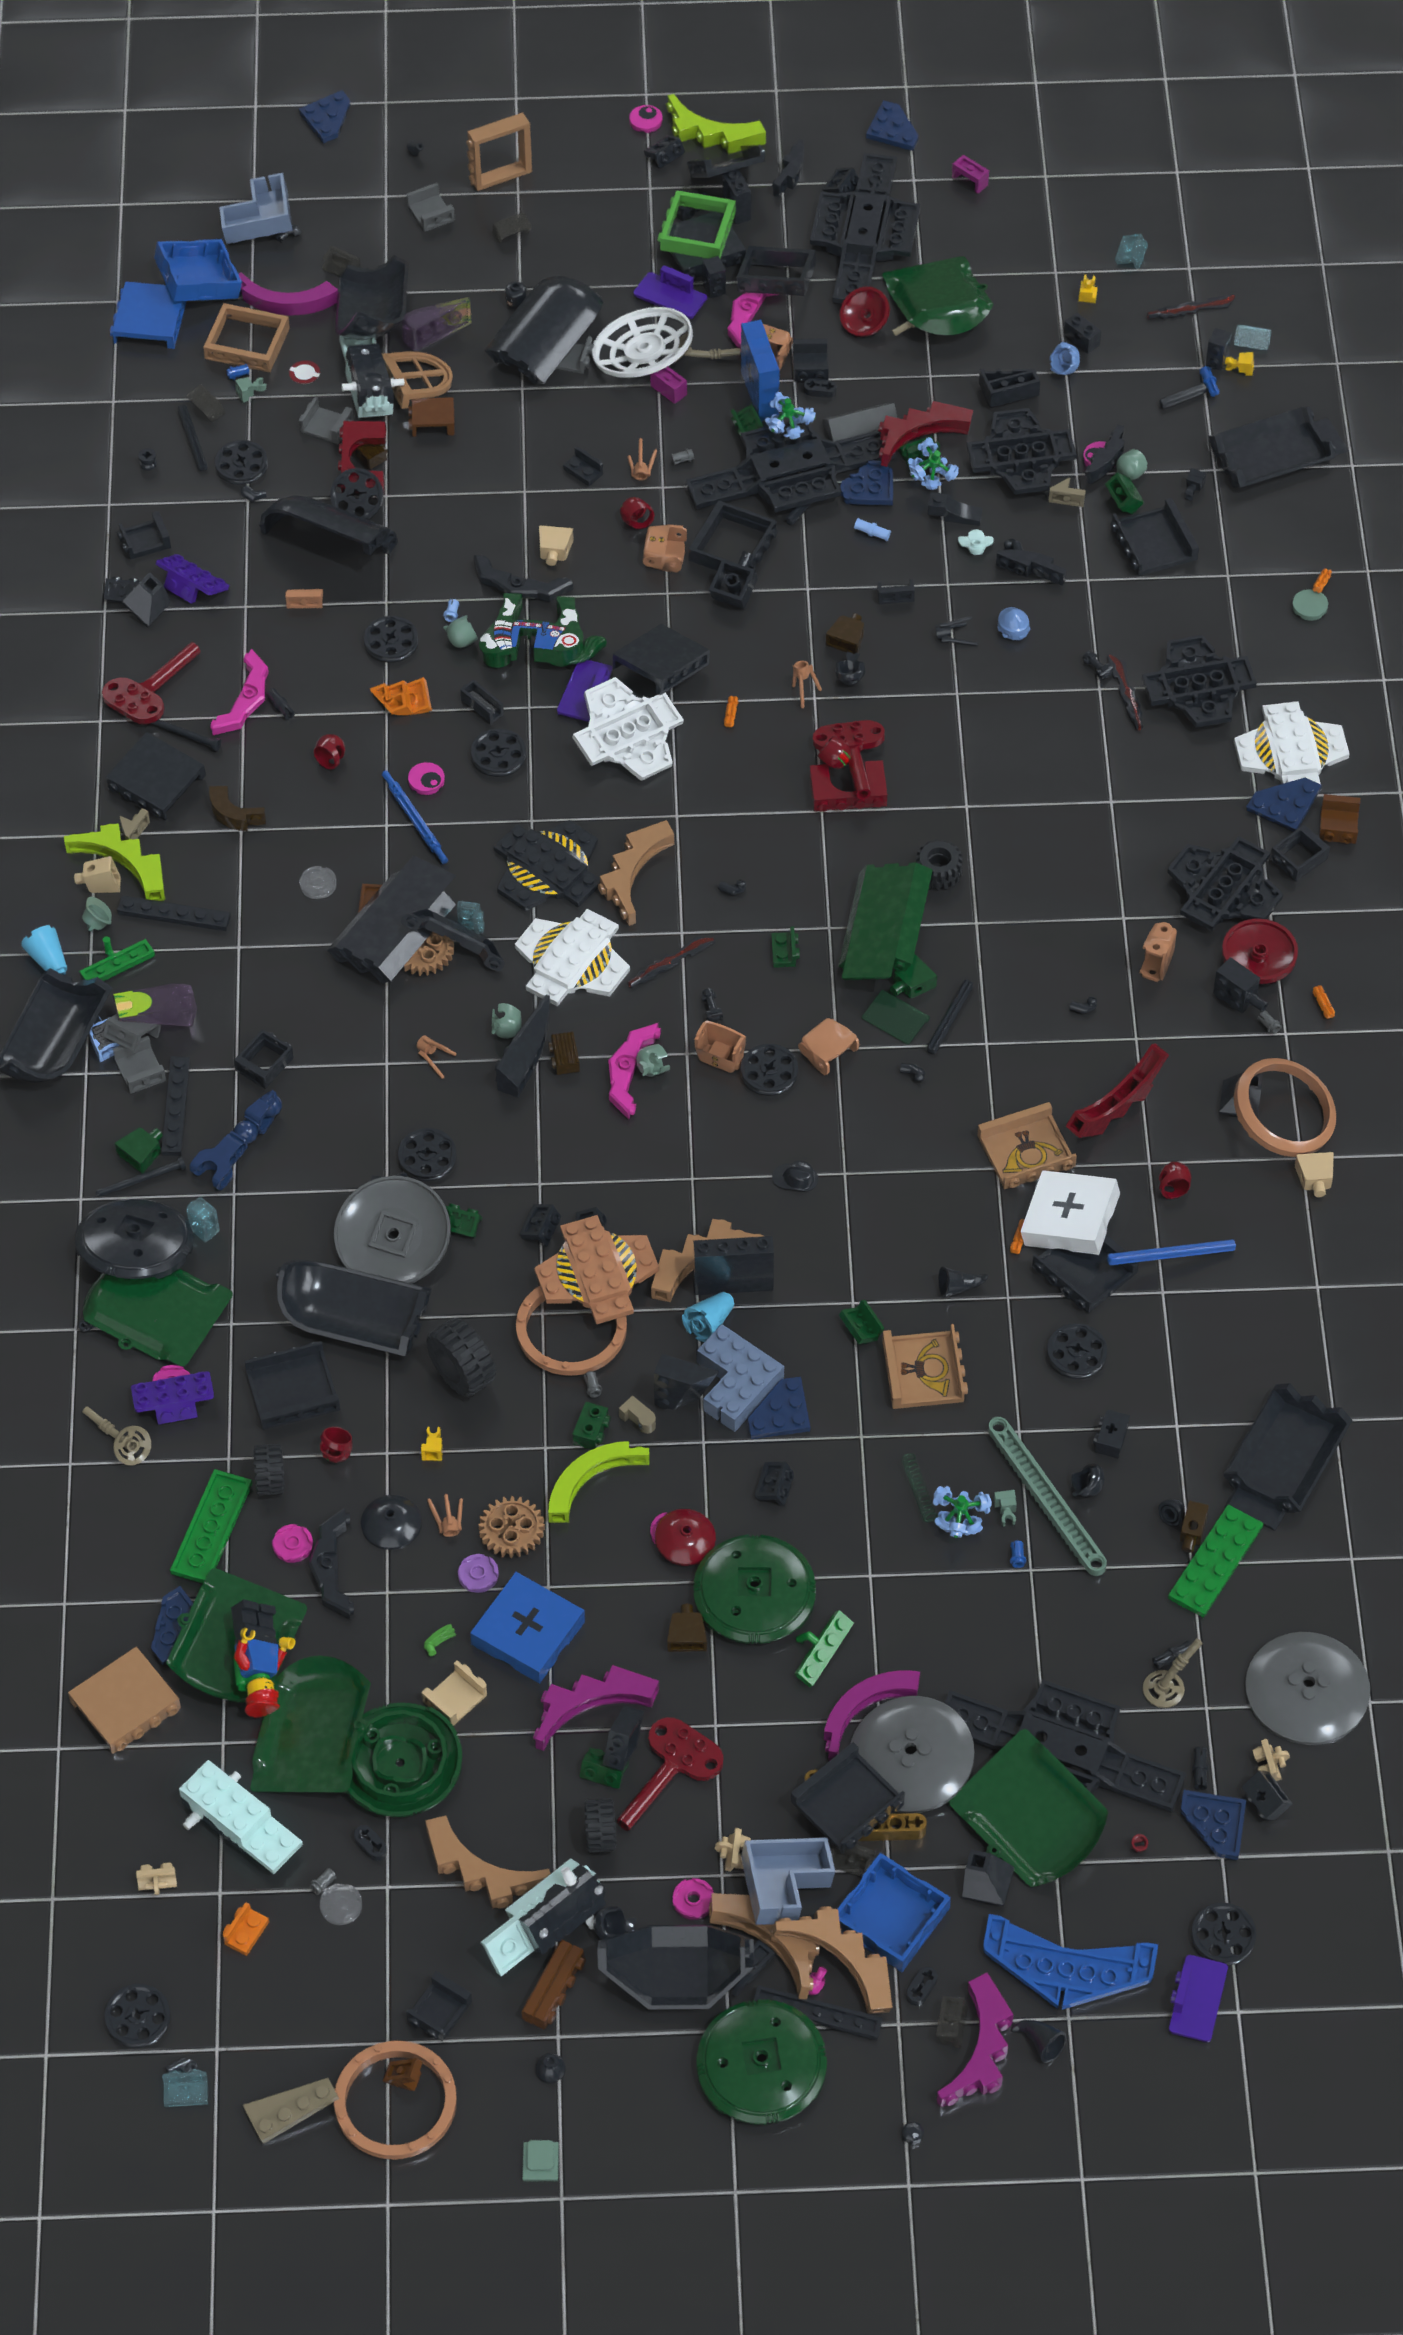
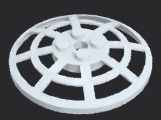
M653 307L636 310L619 317L601 331L594 342L592 355L598 368L611 376L631 378L648 375L666 368L685 353L691 344L693 329L686 315L675 309ZM661 316L658 324L637 327L635 320ZM667 317L679 320L684 326L676 332L673 328L666 326L665 322ZM626 324L629 325L631 330L623 334L616 342L607 339L620 327ZM654 330V332H647V333H642V334H640V332H643V331ZM665 331L671 334V336L663 340L660 333ZM688 331V338L685 344L678 348L679 336ZM634 335L626 344H622L627 338ZM674 340L673 349H665V345ZM603 344L612 347L610 359H599L600 349ZM617 349L624 350L625 356L615 358ZM661 355H667L664 359L656 363L655 360L659 358ZM629 361L632 364L629 367H624L619 363ZM648 363L650 365L643 368H636L639 364ZM613 364L623 372L610 370L603 365Z

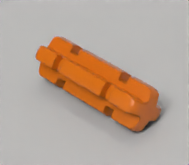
M1327 568L1322 570L1313 585L1314 592H1322L1331 577V570Z
M737 696L728 697L726 716L724 718L725 727L731 728L734 726L736 707L738 705Z
M1321 985L1315 986L1312 992L1317 998L1316 1000L1321 1010L1324 1011L1325 1018H1333L1335 1011L1333 1007H1330L1331 1003L1326 993H1323V987Z
M1025 1219L1019 1221L1010 1246L1011 1253L1019 1254L1024 1241L1020 1231Z

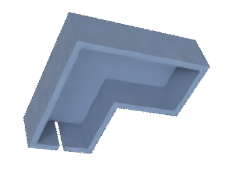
M283 173L268 176L272 191L268 190L265 176L250 179L252 201L220 207L221 224L226 244L292 231L288 191Z
M723 1324L697 1350V1363L703 1367L719 1371L717 1377L721 1379L703 1398V1411L718 1420L721 1408V1423L734 1432L755 1411L777 1383L784 1379V1366Z
M828 1838L745 1840L741 1860L756 1925L775 1924V1921L781 1918H790L791 1921L798 1920L802 1909L798 1889L831 1887L835 1868Z

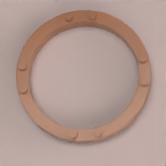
M1280 1058L1258 1061L1246 1069L1235 1086L1234 1106L1238 1121L1242 1124L1250 1138H1253L1258 1144L1269 1151L1289 1157H1296L1297 1154H1311L1322 1148L1334 1132L1336 1109L1330 1092L1313 1072L1296 1062ZM1266 1071H1281L1291 1074L1306 1083L1309 1089L1313 1090L1316 1094L1319 1104L1323 1109L1324 1124L1320 1135L1308 1141H1290L1273 1134L1265 1128L1255 1116L1250 1105L1249 1086L1252 1078Z
M540 1286L535 1288L524 1299L518 1310L516 1334L522 1351L535 1365L551 1373L570 1376L582 1375L589 1371L598 1370L608 1364L619 1353L626 1338L627 1319L626 1316L615 1319L617 1325L615 1335L611 1343L600 1354L580 1362L557 1361L539 1352L531 1343L526 1331L531 1314L545 1301Z
M388 2041L375 2044L363 2050L343 2069L335 2088L340 2098L334 2102L336 2118L346 2138L363 2152L384 2159L408 2158L428 2150L445 2135L456 2111V2087L449 2068L433 2051L412 2042ZM396 2057L418 2058L423 2062L422 2064L426 2065L437 2075L445 2091L444 2109L438 2122L421 2138L401 2145L380 2144L363 2136L353 2126L346 2111L347 2095L355 2078L365 2068L383 2059Z

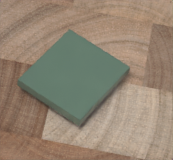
M551 2140L524 2142L523 2181H558L559 2142Z

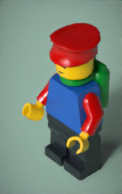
M243 1599L231 1607L234 1634L237 1638L234 1646L235 1680L239 1691L248 1693V1697L245 1700L247 1704L245 1708L246 1714L257 1718L267 1716L280 1707L277 1703L279 1693L274 1690V1683L270 1678L277 1674L287 1654L286 1649H293L295 1646V1639L290 1637L280 1638L279 1646L281 1648H278L276 1632L273 1627V1616L276 1614L275 1606L262 1603L258 1605L257 1602Z

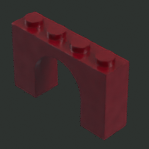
M343 421V427H340L342 444L339 443V454H342V460L338 461V470L341 473L348 469L356 468L352 465L350 459L354 450L359 446L365 444L386 445V423L382 421ZM370 471L379 479L384 494V472ZM356 473L349 476L351 482H357L359 479V475ZM373 479L367 480L366 487L373 488L375 481ZM341 484L338 485V487H341V491L343 493L345 491V486Z
M883 760L865 761L864 768L871 791V796L866 800L858 799L856 791L845 792L835 788L830 781L827 764L810 765V784L814 811L887 806V787Z

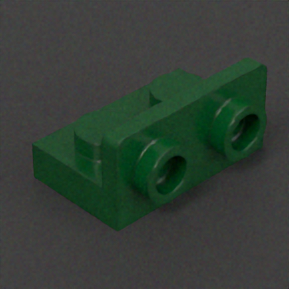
M927 438L904 444L899 448L907 465H909L908 459L921 458L922 460L929 458V456H924L923 452L917 448ZM933 440V443L938 445L936 450L940 452V443Z
M790 926V932L771 933L773 968L796 967V959H800L799 948L795 947V944H798L799 941L798 933L794 932V926Z
M449 1203L446 1209L450 1218L451 1232L475 1238L479 1221H482L483 1218L478 1214L479 1211L470 1208L467 1211L460 1210V1206Z

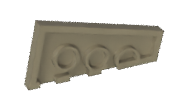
M326 2078L245 2104L243 2107L261 2141L266 2143L340 2098L331 2081Z

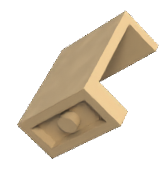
M458 1661L454 1663L455 1671L433 1691L428 1687L422 1691L423 1703L442 1713L453 1726L487 1696L485 1681L480 1677L474 1676L467 1665H462Z

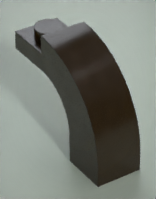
M209 786L211 809L215 818L221 824L238 831H248V825L266 824L265 807H237L229 801L228 786Z

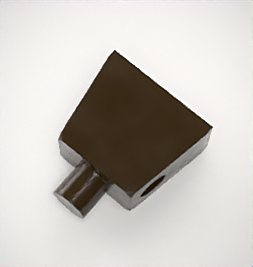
M853 613L850 618L840 616L826 633V646L844 652H851L853 655L859 653L864 636V623L861 622L862 617L857 613Z
M1189 1500L1180 1536V1541L1183 1542L1181 1548L1183 1551L1192 1553L1195 1545L1200 1546L1208 1519L1209 1505Z
M691 1604L681 1605V1613L672 1614L667 1639L668 1652L707 1651V1638L702 1614L693 1613V1606Z

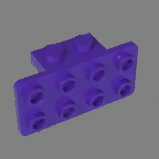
M664 265L660 269V275L652 272L647 273L633 292L637 298L659 307L680 311L689 319L696 315L707 300L706 294L693 289V277Z
M174 554L156 560V565L168 572L164 588L189 603L196 601L198 590L208 595L229 590L230 585L225 583L223 579L216 578L209 571L202 570L197 567V564L188 562L181 555Z
M591 660L577 663L559 703L557 713L590 721L584 693L586 690L610 680L613 671L612 666Z
M208 1371L138 1383L131 1386L135 1412L155 1410L158 1425L197 1418L195 1402L214 1398L211 1376Z
M1193 1955L1186 1956L1182 1972L1178 1971L1175 1984H1179L1178 1990H1173L1170 2003H1174V2008L1169 2026L1170 2033L1203 2042L1211 2041L1228 1970L1227 1964Z

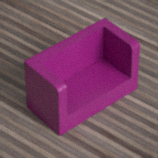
M962 155L953 163L952 178L956 179L961 174L976 183V193H980L988 186L989 170L965 155Z
M668 366L650 374L651 387L674 404L687 395V380Z

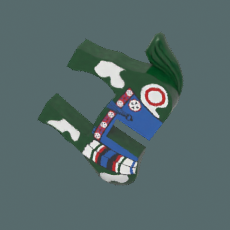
M504 593V604L500 609L497 619L479 640V648L483 652L484 663L494 668L504 667L511 661L517 660L521 636H528L530 640L532 636H536L534 645L535 661L546 662L559 667L587 661L605 648L607 644L606 638L602 636H590L583 643V631L579 626V615L575 608V597L557 596V614L560 618L556 623L538 620H517L522 610V594Z

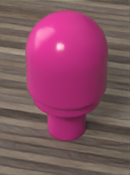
M819 1967L816 1973L814 1972L810 1975V1978H813V1990L809 1991L808 1994L817 1995L820 1993L825 1984L824 1976L827 1972L825 1968Z

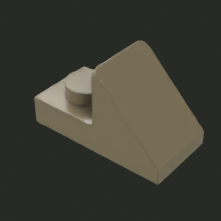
M1070 478L1050 488L1049 502L1084 507L1086 490L1069 488Z
M142 808L138 814L134 815L132 821L120 816L125 840L138 839L148 826L150 819L147 810Z

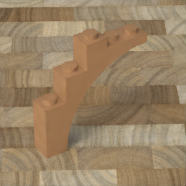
M667 820L626 834V843H624L626 851L613 855V863L611 864L613 872L600 876L598 888L601 895L604 894L607 901L613 899L615 906L620 908L622 919H626L629 926L636 924V912L630 896L636 875L650 858L674 845V832Z
M712 1219L707 1238L688 1234L682 1253L663 1249L658 1264L659 1271L655 1274L651 1287L652 1298L671 1302L680 1283L694 1270L693 1240L762 1237L763 1235L746 1233L742 1230H732L731 1222L722 1219Z
M446 1816L426 1820V1829L438 1873L450 1874L459 1869L465 1891H477L486 1886L492 1909L507 1907L513 1903L512 1895L520 1896L526 1894L550 1875L549 1869L513 1871L486 1863L473 1855L460 1843L452 1831Z
M712 1893L709 1903V1922L742 1930L770 1946L782 1958L790 1970L796 1984L798 1999H807L809 1991L813 1990V1978H810L809 1973L812 1972L815 1956L819 1955V1945L798 1937L773 1935L772 1927L774 1924L756 1925L749 1895Z
M830 1906L821 1907L814 1914V1919L810 1916L800 1917L799 1920L791 1921L790 1918L778 1919V1922H775L772 1927L773 1935L806 1939L834 1954L849 1969L857 1981L864 1997L867 2014L888 2013L892 2009L886 1957L872 1954L865 1958L862 1933L848 1930L841 1934L838 1909H832Z

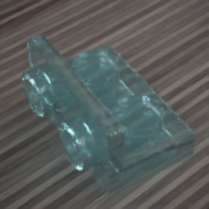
M1141 233L1123 236L1115 258L1117 265L1133 262L1135 268L1140 269L1148 248L1147 241L1144 240Z
M458 901V922L469 930L474 929V932L479 935L480 932L483 933L485 922H483L484 911H481L480 903Z
M192 2070L187 2073L171 2071L168 2074H163L164 2107L208 2104V2078L205 2071Z

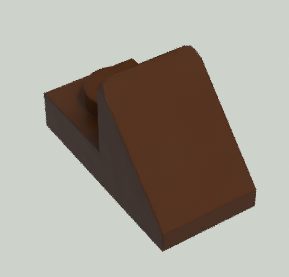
M418 2058L392 2061L388 2065L383 2082L415 2091L421 2076L420 2069L423 2062Z

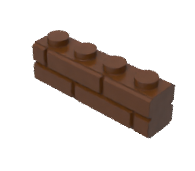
M564 1940L559 1942L522 2010V2019L542 2029H545L548 2023L552 2024L557 2014L555 2012L558 2005H563L566 1999L565 1992L567 1988L573 1987L576 1980L574 1975L577 1970H582L586 1962L583 1949L571 1945Z

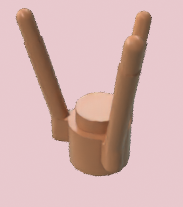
M642 438L639 439V462L634 466L631 456H628L631 476L637 480H645L651 476V469L657 454V449H655L648 467L646 463L642 462Z
M798 661L793 665L792 687L796 686L798 677L801 708H804L803 680L807 679L809 674H811L818 690H822L813 671V665H809L807 661Z
M426 1035L422 1036L417 1042V1048L420 1049L419 1055L424 1057L440 1078L443 1079L444 1075L427 1054H433L436 1048L453 1056L457 1055L456 1052L433 1041Z
M448 1494L444 1495L447 1517L443 1518V1522H441L431 1499H428L427 1502L439 1526V1532L443 1533L446 1537L458 1535L459 1531L462 1530L463 1499H459L456 1520L454 1516H451Z

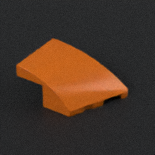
M424 677L409 683L403 680L390 686L383 683L370 688V691L393 715H415L432 711L427 681Z

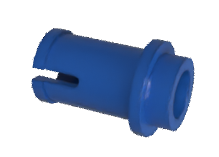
M247 364L233 368L230 366L229 369H226L228 378L232 380L250 373Z
M1014 1541L1010 1544L1012 1553L1010 1563L1015 1568H1021L1026 1563L1022 1541Z

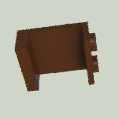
M453 397L412 399V406H409V417H412V419H409V430L412 429L413 437H416V427L447 426L448 435H455Z
M1324 794L1319 838L1327 842L1356 844L1361 798Z

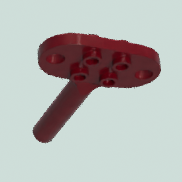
M190 642L142 683H137L129 678L112 679L103 687L102 696L104 702L112 709L139 724H149L157 721L164 714L165 708L162 698L154 692L201 653L200 648L194 642Z
M872 720L836 723L818 728L813 733V745L817 750L821 751L832 736L844 740L850 746L851 759L848 764L857 798L860 800L868 799L871 796V791L860 751L882 744L885 740L884 727Z
M667 1717L658 1720L649 1731V1745L651 1750L664 1760V1763L616 1820L618 1825L624 1830L629 1831L677 1773H684L700 1781H707L716 1777L723 1768L721 1748L681 1720ZM658 1729H664L667 1733L659 1736L655 1732ZM713 1762L717 1767L715 1769H708L706 1764Z

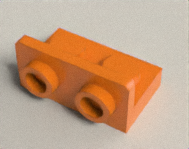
M245 1902L243 1907L237 1909L234 1916L235 1919L231 1925L228 1924L225 1927L223 1937L225 1945L247 1956L268 1925L269 1918L252 1910L250 1904Z

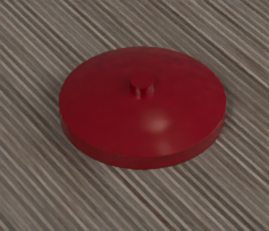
M1249 919L1236 924L1226 934L1222 946L1224 963L1230 957L1260 977L1259 984L1273 983L1286 977L1295 967L1298 956L1297 942L1292 933L1281 924L1267 919Z

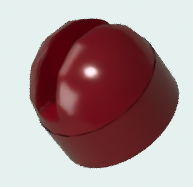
M1142 1834L1135 1835L1131 1840L1132 1849L1136 1852L1145 1851L1148 1847L1147 1837ZM1144 1842V1845L1135 1847L1134 1845Z

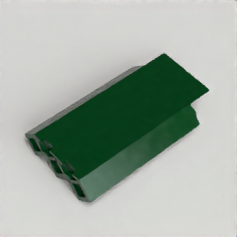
M898 863L885 864L884 867H875L874 864L866 865L861 870L838 967L843 968L842 979H889L893 967L898 971H905L912 965L933 869L918 863H909V866H899Z

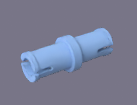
M859 518L854 525V529L868 533V536L884 539L885 541H888L891 530L877 526L874 522L871 524Z

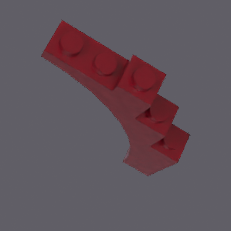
M933 401L931 408H927V412L909 408L908 415L904 414L903 419L885 416V420L880 422L878 432H881L880 440H883L882 446H885L884 448L881 447L879 458H882L881 466L887 467L894 453L906 442L916 437L937 432L968 434L973 410Z
M1156 1043L1151 1044L1134 1069L1113 1090L1094 1104L1076 1110L1066 1127L1079 1138L1103 1134L1112 1119L1124 1117L1133 1102L1145 1100L1154 1086L1152 1084L1153 1080L1169 1054Z

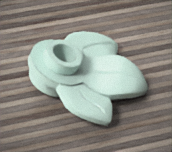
M978 529L971 530L968 536L958 537L959 544L967 547L973 555L982 554L985 548L992 545L994 541L992 536H984V533Z

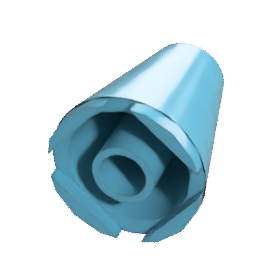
M50 925L39 927L31 932V937L27 938L26 936L22 940V948L45 972L51 968L62 975L66 974L68 968L54 927L51 928Z
M720 1292L686 1308L682 1315L683 1325L690 1334L693 1332L697 1336L695 1339L705 1342L723 1324L733 1309V1297L726 1292Z

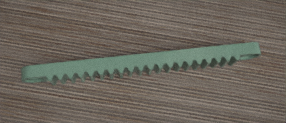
M1002 1417L991 1419L988 1432L995 1441L997 1448H1000L1001 1454H1004L1005 1459L1009 1461V1465L1013 1467L1014 1472H1017L1022 1483L1026 1485L1031 1496H1034L1035 1501L1039 1503V1507L1043 1509L1044 1514H1047L1049 1521H1052V1525L1056 1527L1057 1532L1061 1534V1538L1065 1540L1066 1545H1069L1070 1550L1074 1552V1556L1078 1558L1079 1563H1082L1089 1574L1093 1576L1102 1575L1107 1565L1106 1558L1008 1421ZM1000 1424L1004 1427V1430L1000 1432L995 1431L993 1426ZM1099 1561L1102 1566L1100 1568H1093L1091 1562Z

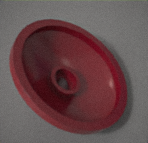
M861 287L852 291L845 298L840 309L842 325L849 333L858 337H866L877 333L885 325L889 317L890 306L888 299L880 290L874 287Z
M677 1509L667 1513L659 1521L655 1531V1543L661 1555L668 1561L682 1566L700 1563L714 1548L716 1542L715 1529L710 1520L702 1513L691 1509ZM688 1529L690 1532L685 1533L683 1530Z

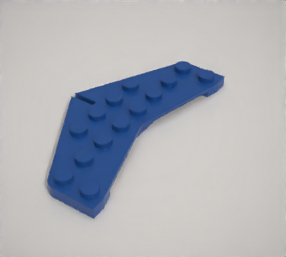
M989 1914L983 1945L984 1953L1057 2009L1061 1991H1065L1063 2010L1149 1984L1153 1979L1158 1944L1137 1943L1136 1946L1086 1950L1070 1949L1056 1945L1009 1923L1010 1920L1001 1916Z

